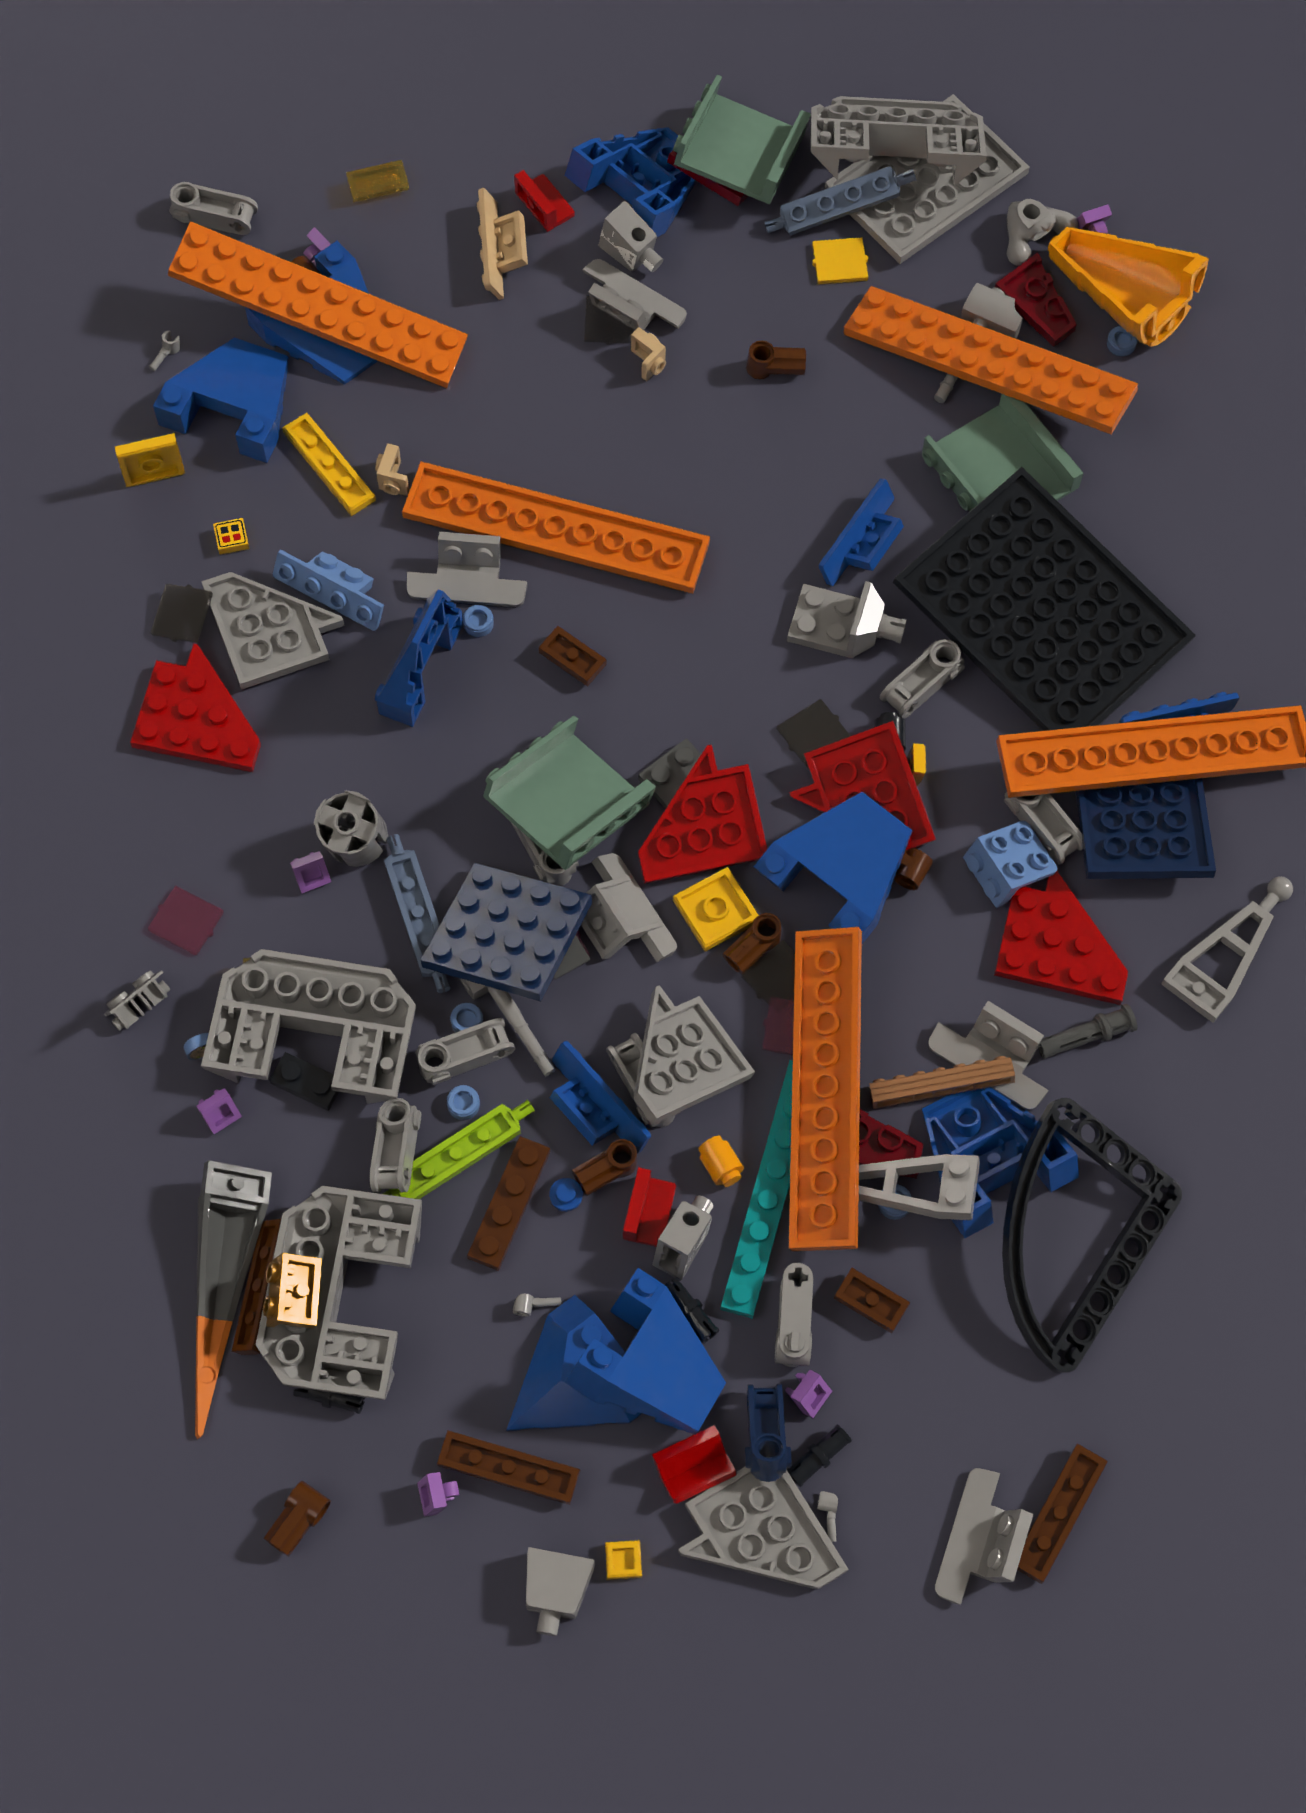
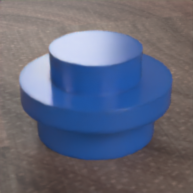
M562 1178L551 1186L549 1197L556 1209L568 1212L580 1205L583 1191L577 1181L570 1178Z

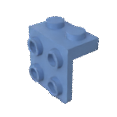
M1019 821L978 837L963 856L967 867L973 872L986 896L990 898L996 908L1006 905L1019 888L1052 876L1058 869L1026 821Z

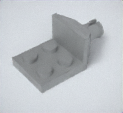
M865 581L861 598L803 584L788 632L787 642L854 658L875 646L877 638H885L901 643L907 620L883 614L885 604L871 582Z

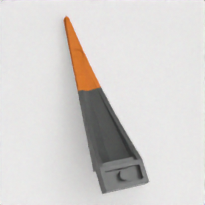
M210 1160L204 1163L201 1193L198 1197L195 1436L197 1439L204 1433L232 1322L268 1208L272 1172Z

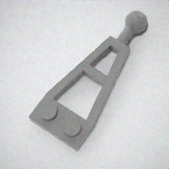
M1278 876L1273 878L1268 883L1267 896L1259 905L1252 901L1183 955L1163 979L1161 985L1214 1023L1234 998L1274 917L1269 912L1277 902L1288 900L1293 893V885L1286 877ZM1251 917L1259 923V926L1250 944H1248L1232 931ZM1220 941L1242 957L1227 989L1192 964Z
M943 1154L859 1165V1180L885 1177L883 1191L859 1186V1201L938 1219L972 1220L980 1165L979 1157ZM943 1170L938 1203L895 1194L898 1175Z

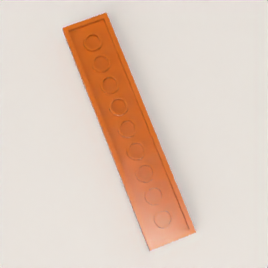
M191 221L168 270V276L444 388L448 387L468 334Z
M870 286L844 326V335L1111 435L1138 391V383L873 286Z
M422 461L419 464L402 510V516L406 519L464 534L500 536L501 544L692 594L694 593L710 543V536Z
M1301 705L998 735L996 740L1008 798L1306 768V722Z
M859 927L796 931L789 1209V1249L791 1251L858 1249L862 931Z

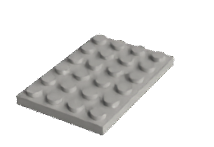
M954 94L943 101L954 102L962 106L961 112L969 116L973 113ZM984 124L986 162L955 186L953 185L952 165L937 167L933 164H928L925 158L869 155V160L854 162L838 173V180L832 177L825 182L824 190L889 166L895 171L896 175L913 169L916 181L900 186L899 197L849 214L901 264L1029 173L1030 167Z

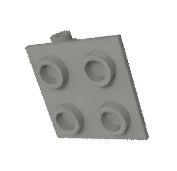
M150 970L132 983L135 987L132 992L127 994L123 991L106 1004L109 1010L104 1013L105 1017L113 1014L116 1017L111 1021L119 1031L123 1028L127 1030L139 1019L128 1003L141 1017L145 1015L133 1000L137 997L150 1011L152 1007L143 997L142 992L153 1006H156L168 997L166 993L171 990L163 980L159 983L155 980L164 972L161 970L153 974Z

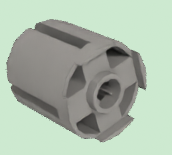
M345 790L344 793L335 794L328 800L324 799L316 810L314 825L317 837L334 859L340 863L344 860L348 866L359 867L370 864L382 854L383 850L377 842L387 843V826L368 798L359 792Z

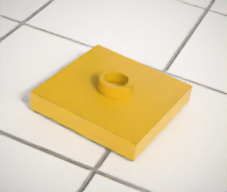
M175 433L115 446L116 456L126 487L185 474Z
M728 867L677 893L672 899L705 952L750 928L758 916L755 908Z

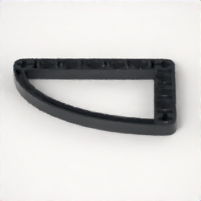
M1060 1098L1051 1101L1047 1105L1025 1146L1013 1178L1007 1202L1002 1244L1004 1282L1014 1320L1024 1340L1034 1354L1050 1370L1056 1373H1068L1078 1367L1182 1198L1181 1187L1173 1178L1070 1098ZM1065 1107L1066 1110L1064 1114L1068 1118L1060 1120V1112L1057 1110V1108ZM1079 1118H1080V1120L1077 1121L1076 1123H1074V1122L1071 1121V1120H1075V1119H1079ZM1085 1124L1090 1125L1095 1132V1138L1091 1143L1086 1142L1081 1135V1129ZM1055 1130H1057L1141 1196L1142 1199L1051 1342L1043 1332L1033 1312L1027 1293L1023 1265V1236L1027 1206L1033 1182L1045 1150ZM1110 1145H1115L1120 1150L1121 1157L1117 1163H1113L1108 1159L1107 1149ZM1136 1165H1140L1145 1169L1146 1178L1143 1183H1139L1133 1178L1132 1171ZM1167 1188L1168 1191L1166 1194L1168 1197H1170V1199L1163 1200L1159 1203V1201L1163 1197V1193L1160 1191V1189ZM1145 1211L1150 1212L1155 1219V1225L1151 1230L1144 1228L1141 1222L1142 1214ZM1128 1238L1135 1240L1138 1245V1252L1134 1257L1129 1256L1124 1249V1244ZM1112 1265L1118 1267L1121 1272V1279L1118 1284L1111 1283L1107 1276V1271ZM1095 1292L1099 1293L1104 1299V1307L1099 1312L1095 1311L1090 1304V1298ZM1077 1320L1083 1321L1087 1327V1334L1083 1339H1078L1073 1333V1325ZM1070 1344H1073V1345H1076V1346H1077V1347H1072V1348H1069V1349H1068V1347H1069ZM1068 1349L1065 1354L1068 1362L1059 1364L1061 1358L1057 1353Z

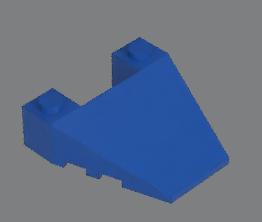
M668 127L639 131L636 136L624 138L623 134L614 135L613 140L602 142L600 138H593L572 148L564 176L584 192L605 183L632 205L634 211L656 233L657 237L666 233L697 182L692 177L667 163L669 153L673 151L678 137Z
M335 241L314 256L316 269L322 275L368 293L356 259L338 241ZM245 307L249 326L266 344L274 348L278 346L289 352L291 357L297 360L302 359L312 364L314 369L344 385L377 362L373 358Z
M235 337L165 382L153 405L158 425L186 434L200 406L242 420L235 434L239 453L267 463L280 438V421L283 412V395L286 387L288 356Z
M438 589L428 597L423 608L419 607L413 619L414 627L385 684L381 683L375 694V701H377L380 715L411 727L414 726L426 702L422 672L435 646L438 645L451 650L463 627L462 610L456 608L455 603L450 602L451 599L444 591Z
M861 792L775 840L753 867L783 892L801 869L805 867L847 900L828 926L831 929L859 927L862 931L863 944L879 923L886 898L889 896L897 869H899L912 834V829L865 793Z
M991 1087L950 1094L922 1108L933 1156L950 1154L979 1157L980 1165L972 1220L951 1219L964 1238L994 1223L991 1200L986 1194L1013 1180L1025 1146L1038 1122L1033 1114L1027 1110L1025 1112L1019 1110L1011 1104L1010 1099ZM1055 1130L1045 1150L1036 1173L1050 1192L1079 1178L1078 1155L1057 1130ZM943 1170L937 1171L940 1186Z
M637 1268L610 1310L611 1313L638 1330L625 1353L621 1356L593 1338L565 1383L593 1402L602 1405L609 1402L624 1407V1412L633 1415L640 1412L655 1417V1422L696 1435L726 1382L667 1286L640 1268Z

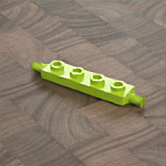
M528 1100L513 1110L504 1104L499 1105L413 1161L408 1192H401L399 1189H389L382 1194L421 1199L520 1135L519 1121L535 1112L533 1106L530 1105Z

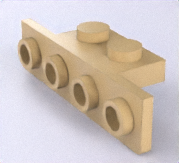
M481 188L478 190L479 201L477 202V210L480 214L481 224L478 227V231L482 239L480 257L484 266L482 282L487 291H491L498 300L504 298L502 274L528 265L524 215L518 210L498 218L497 201L485 188Z

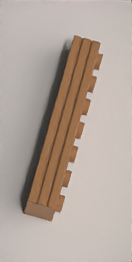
M998 1056L992 1061L977 1060L970 1065L961 1063L949 1069L939 1067L934 1069L933 1072L928 1073L918 1071L913 1073L912 1076L897 1075L890 1080L876 1079L873 1083H869V1090L873 1109L1015 1083V1072L1011 1057Z

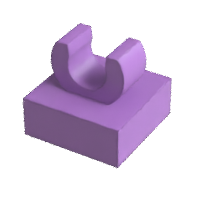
M1107 204L1081 213L1077 218L1079 224L1077 229H1088V231L1107 234L1108 230L1105 222L1112 216L1109 205Z
M314 227L307 234V237L314 244L307 247L303 254L316 266L314 256L331 244Z
M320 851L309 853L310 855L300 859L296 858L290 862L301 893L331 882Z
M225 1088L222 1090L216 1089L213 1091L214 1095L205 1101L203 1099L199 1100V1104L196 1106L213 1134L218 1133L242 1117Z
M809 1370L806 1375L804 1373H797L795 1375L800 1382L795 1390L787 1387L785 1391L801 1412L813 1419L832 1393V1390L820 1374Z
M440 1472L426 1474L417 1483L424 1517L439 1514L447 1507L446 1502L452 1501L455 1496L460 1495L457 1481L442 1484Z

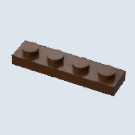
M519 1137L468 1252L467 1257L469 1260L499 1271L551 1152L549 1147L527 1138Z
M281 1219L266 1220L262 1223L253 1254L231 1352L240 1355L261 1354L256 1347V1340L268 1286L266 1271L274 1257Z
M447 1430L437 1462L439 1467L568 1505L571 1504L580 1474V1469L449 1430Z
M1078 1443L1076 1444L1027 1535L1018 1571L1040 1584L1045 1581L1108 1462L1107 1460Z

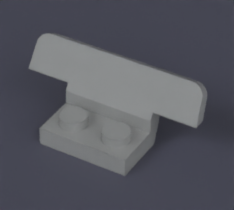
M595 259L582 269L585 274L604 284L602 287L594 282L588 291L592 305L632 329L636 330L640 327L644 330L655 316L678 329L684 323L687 312L683 307L601 259Z
M439 532L437 574L407 572V593L414 600L427 601L428 597L439 589L444 591L451 599L450 602L517 608L524 603L527 581L499 579L500 536Z
M610 853L595 858L592 863L604 882L595 884L586 892L591 894L593 903L581 926L602 959L611 958L631 939L638 938L643 940L656 962L673 955L677 949L676 941L621 857Z
M990 1001L983 1007L974 1027L966 1038L940 1022L937 1023L929 1038V1049L952 1065L961 1063L970 1065L977 1060L992 1061L998 1056L1011 1057L1015 1072V1083L993 1086L991 1088L1027 1111L1034 1110L1049 1091L1022 1074L1033 1058L1044 1035Z
M975 1468L969 1473L935 1584L936 1594L940 1598L956 1605H961L970 1574L994 1583L1014 1582L1033 1514L1023 1509L1005 1511L991 1505L1000 1476L998 1472Z

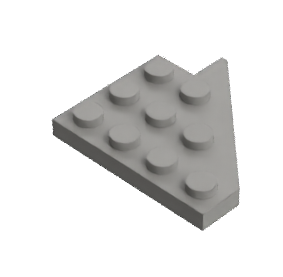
M232 572L201 581L241 690L330 660L321 634L344 626L342 616Z
M660 985L656 986L651 994L633 1097L652 1125L751 1079L755 1073L754 1069L700 996L674 1006Z
M745 1466L736 1472V1476L709 1488L685 1503V1507L702 1535L679 1548L680 1556L816 1590L826 1586L849 1570L787 1470L776 1481L764 1482L755 1478L750 1468Z

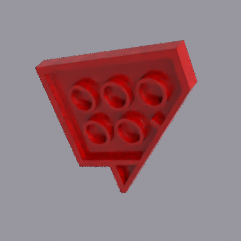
M193 643L186 666L156 660L130 741L132 748L253 772L261 747L260 739L199 645Z
M893 721L804 753L814 783L789 792L793 799L825 813L863 792L912 829L906 850L936 841Z
M712 744L706 746L638 851L644 884L747 863L761 858L767 850V844L749 764L717 770Z
M1058 871L1048 877L1045 891L1021 887L1012 896L994 976L1121 1005L1128 970Z

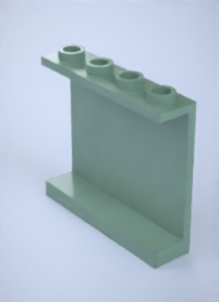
M716 75L712 85L706 84L701 96L702 101L698 100L692 112V117L694 118L688 117L682 132L684 136L679 134L673 148V151L677 152L674 165L770 205L805 135L811 114L801 110L794 125H789L718 95L717 92L722 76Z
M1001 394L998 406L939 441L935 442L930 435L924 439L922 457L929 467H934L939 473L942 484L947 489H952L962 509L965 511L969 510V512L1021 467L1057 501L1078 489L1083 476L1082 470L1027 404L1004 394Z
M575 715L565 722H558L545 737H537L522 754L520 752L514 754L507 765L501 769L495 768L485 780L487 785L483 797L564 870L568 869L649 806L656 788L648 779L634 788L574 735L578 718Z

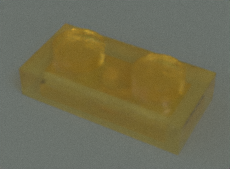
M402 160L346 172L353 202L409 190V183Z

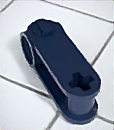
M748 1384L749 1447H745L746 1468H750L755 1478L761 1481H776L781 1478L783 1473H786V1468H791V1447H786L782 1384H776L775 1388H754L753 1384Z

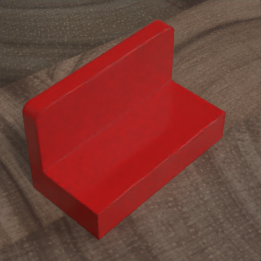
M522 170L514 175L516 195L547 232L575 216L573 208L544 174L531 179Z
M638 1167L623 1228L624 1240L657 1247L658 1239L669 1221L676 1191L675 1183L651 1178V1170Z
M715 1425L652 1454L659 1477L675 1504L737 1475L735 1467L725 1452L720 1434Z

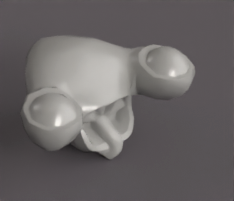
M1031 198L1011 202L1007 213L1009 244L1006 255L1009 262L1020 266L1031 258V249L1027 242L1042 238L1051 229L1057 234H1060L1066 227L1077 229L1079 224L1076 216L1067 211L1046 207L1041 202Z

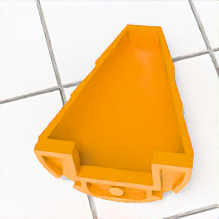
M1066 227L1059 235L1054 236L1048 245L1050 259L1080 291L1086 292L1101 309H1104L1128 333L1142 344L1150 347L1165 341L1182 323L1191 309L1188 302L1193 297V291L1197 293L1200 291L1209 258L1198 253L1156 246L1151 243L1117 238L1116 235Z

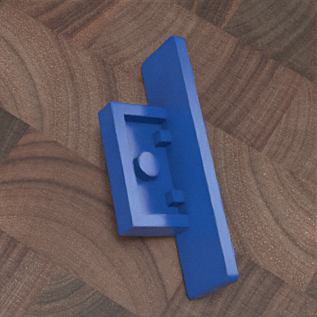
M879 479L862 505L854 513L845 529L839 534L830 550L822 558L819 569L827 585L834 586L848 565L873 571L903 529L904 525L900 518L884 515L895 498L886 479Z
M1220 692L1208 699L1198 701V699L1192 698L1172 707L1160 705L1144 713L1132 711L1123 715L1119 723L1230 712L1240 698L1238 693L1227 694L1226 692Z
M568 1041L561 1043L552 1058V1062L569 1081L555 1089L549 1098L591 1145L596 1144L615 1132L621 1139L631 1141L636 1147L637 1154L640 1153L651 1138V1133L628 1109L622 1099L610 1089L602 1077L584 1060L581 1054Z

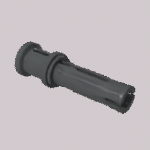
M1126 1003L1121 1005L1119 1010L1105 1015L1098 1013L1090 1022L1043 1038L1038 1049L1042 1058L1047 1059L1098 1039L1107 1042L1116 1034L1128 1030L1131 1033L1137 1031L1136 1018L1131 1007Z

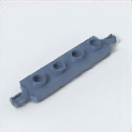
M889 166L783 204L780 207L781 217L764 222L767 232L769 234L785 228L791 236L900 196V186L916 181L913 169L896 175L895 171Z
M394 834L395 846L391 835L387 837V842L392 854L384 859V863L422 978L433 976L437 993H443L440 982L442 981L445 992H447L451 987L449 986L446 974L422 968L421 958L440 925L415 851L404 850L400 835Z

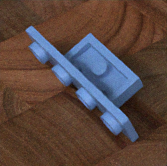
M283 550L278 551L273 570V577L372 631L379 627L384 604L365 595L372 588L374 578L323 551L308 563Z

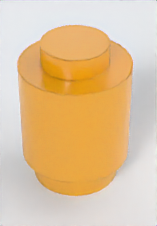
M718 1135L700 1145L698 1148L701 1154L699 1158L716 1185L729 1187L741 1179V1172L744 1170V1166L727 1140H723Z

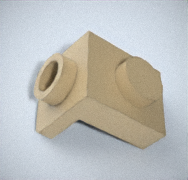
M638 327L631 334V351L644 360L642 362V378L648 381L653 375H658L666 365V347L660 343L654 334L647 333Z
M387 443L384 454H379L376 461L375 470L377 471L378 487L380 490L391 495L401 494L407 496L409 492L408 478L406 475L397 473L401 463L399 446Z

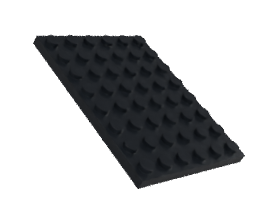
M1023 467L1019 468L893 580V583L951 641L956 643L960 650L1043 731L1101 725L1196 636Z

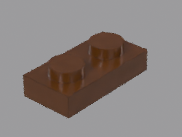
M559 626L539 646V653L587 687L607 665L606 658Z
M854 1268L850 1269L834 1296L835 1300L890 1333H893L910 1304L906 1299Z

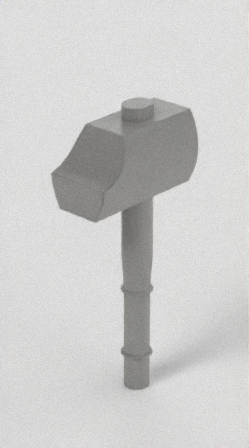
M976 283L962 309L961 319L1013 338H1017L1020 333L1022 317L1015 310V299L1005 295L1001 289L996 287L991 289ZM946 374L934 396L937 402H945L950 391L953 390L958 377Z
M460 979L473 1000L489 992L505 1018L515 1029V1033L523 1041L534 1059L533 1062L537 1063L544 1076H549L555 1072L556 1069L547 1057V1053L544 1052L528 1027L529 1024L526 1023L509 992Z

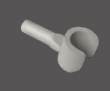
M168 330L162 334V348L149 366L151 370L156 371L168 354L179 352L180 336H177L174 341H170L171 331Z
M526 1293L520 1294L514 1301L513 1314L528 1317L531 1316L532 1306H560L561 1297L534 1298Z
M821 1491L817 1510L828 1512L826 1518L827 1535L831 1542L837 1541L835 1518L838 1498L834 1493Z

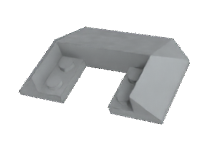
M839 96L832 99L831 105L827 107L821 104L811 107V153L837 180L839 159L859 162L861 160H869L870 155L925 158L928 164H933L937 167L952 165L953 185L955 186L986 162L987 157L983 116L975 112L969 116L961 112L962 106L954 102Z
M261 949L251 955L250 960L236 969L233 967L222 974L201 1067L236 1083H239L240 1076L268 1080L279 1027L340 1036L342 1039L331 1085L332 1091L365 1096L367 1104L397 1099L416 1004L401 987L390 969Z
M321 1186L311 1193L312 1196L296 1207L292 1206L282 1214L273 1257L274 1259L282 1253L322 1258L317 1326L314 1328H304L279 1324L274 1328L267 1327V1317L263 1315L262 1311L256 1347L284 1386L385 1400L395 1375L392 1366L398 1332L337 1323L336 1321L348 1260L411 1268L415 1244L420 1241L422 1200ZM268 1283L265 1298L269 1296L270 1283Z

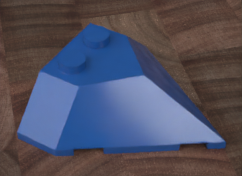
M576 1295L547 1315L506 1431H519L520 1429L529 1428L550 1429L595 1426V1424L605 1423L627 1424L643 1414L637 1412L636 1415L624 1412V1407L606 1402L605 1405L593 1402L565 1383L593 1338L621 1356L625 1353L595 1312Z

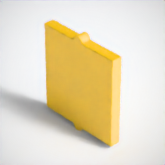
M863 237L812 241L814 255L812 266L816 269L818 284L868 281L866 264L868 256L865 255Z

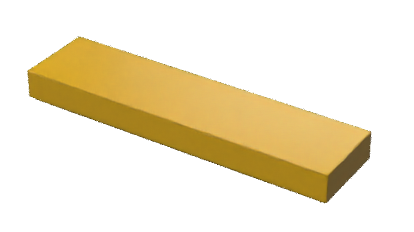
M307 412L282 427L284 435L351 516L376 501L375 494Z

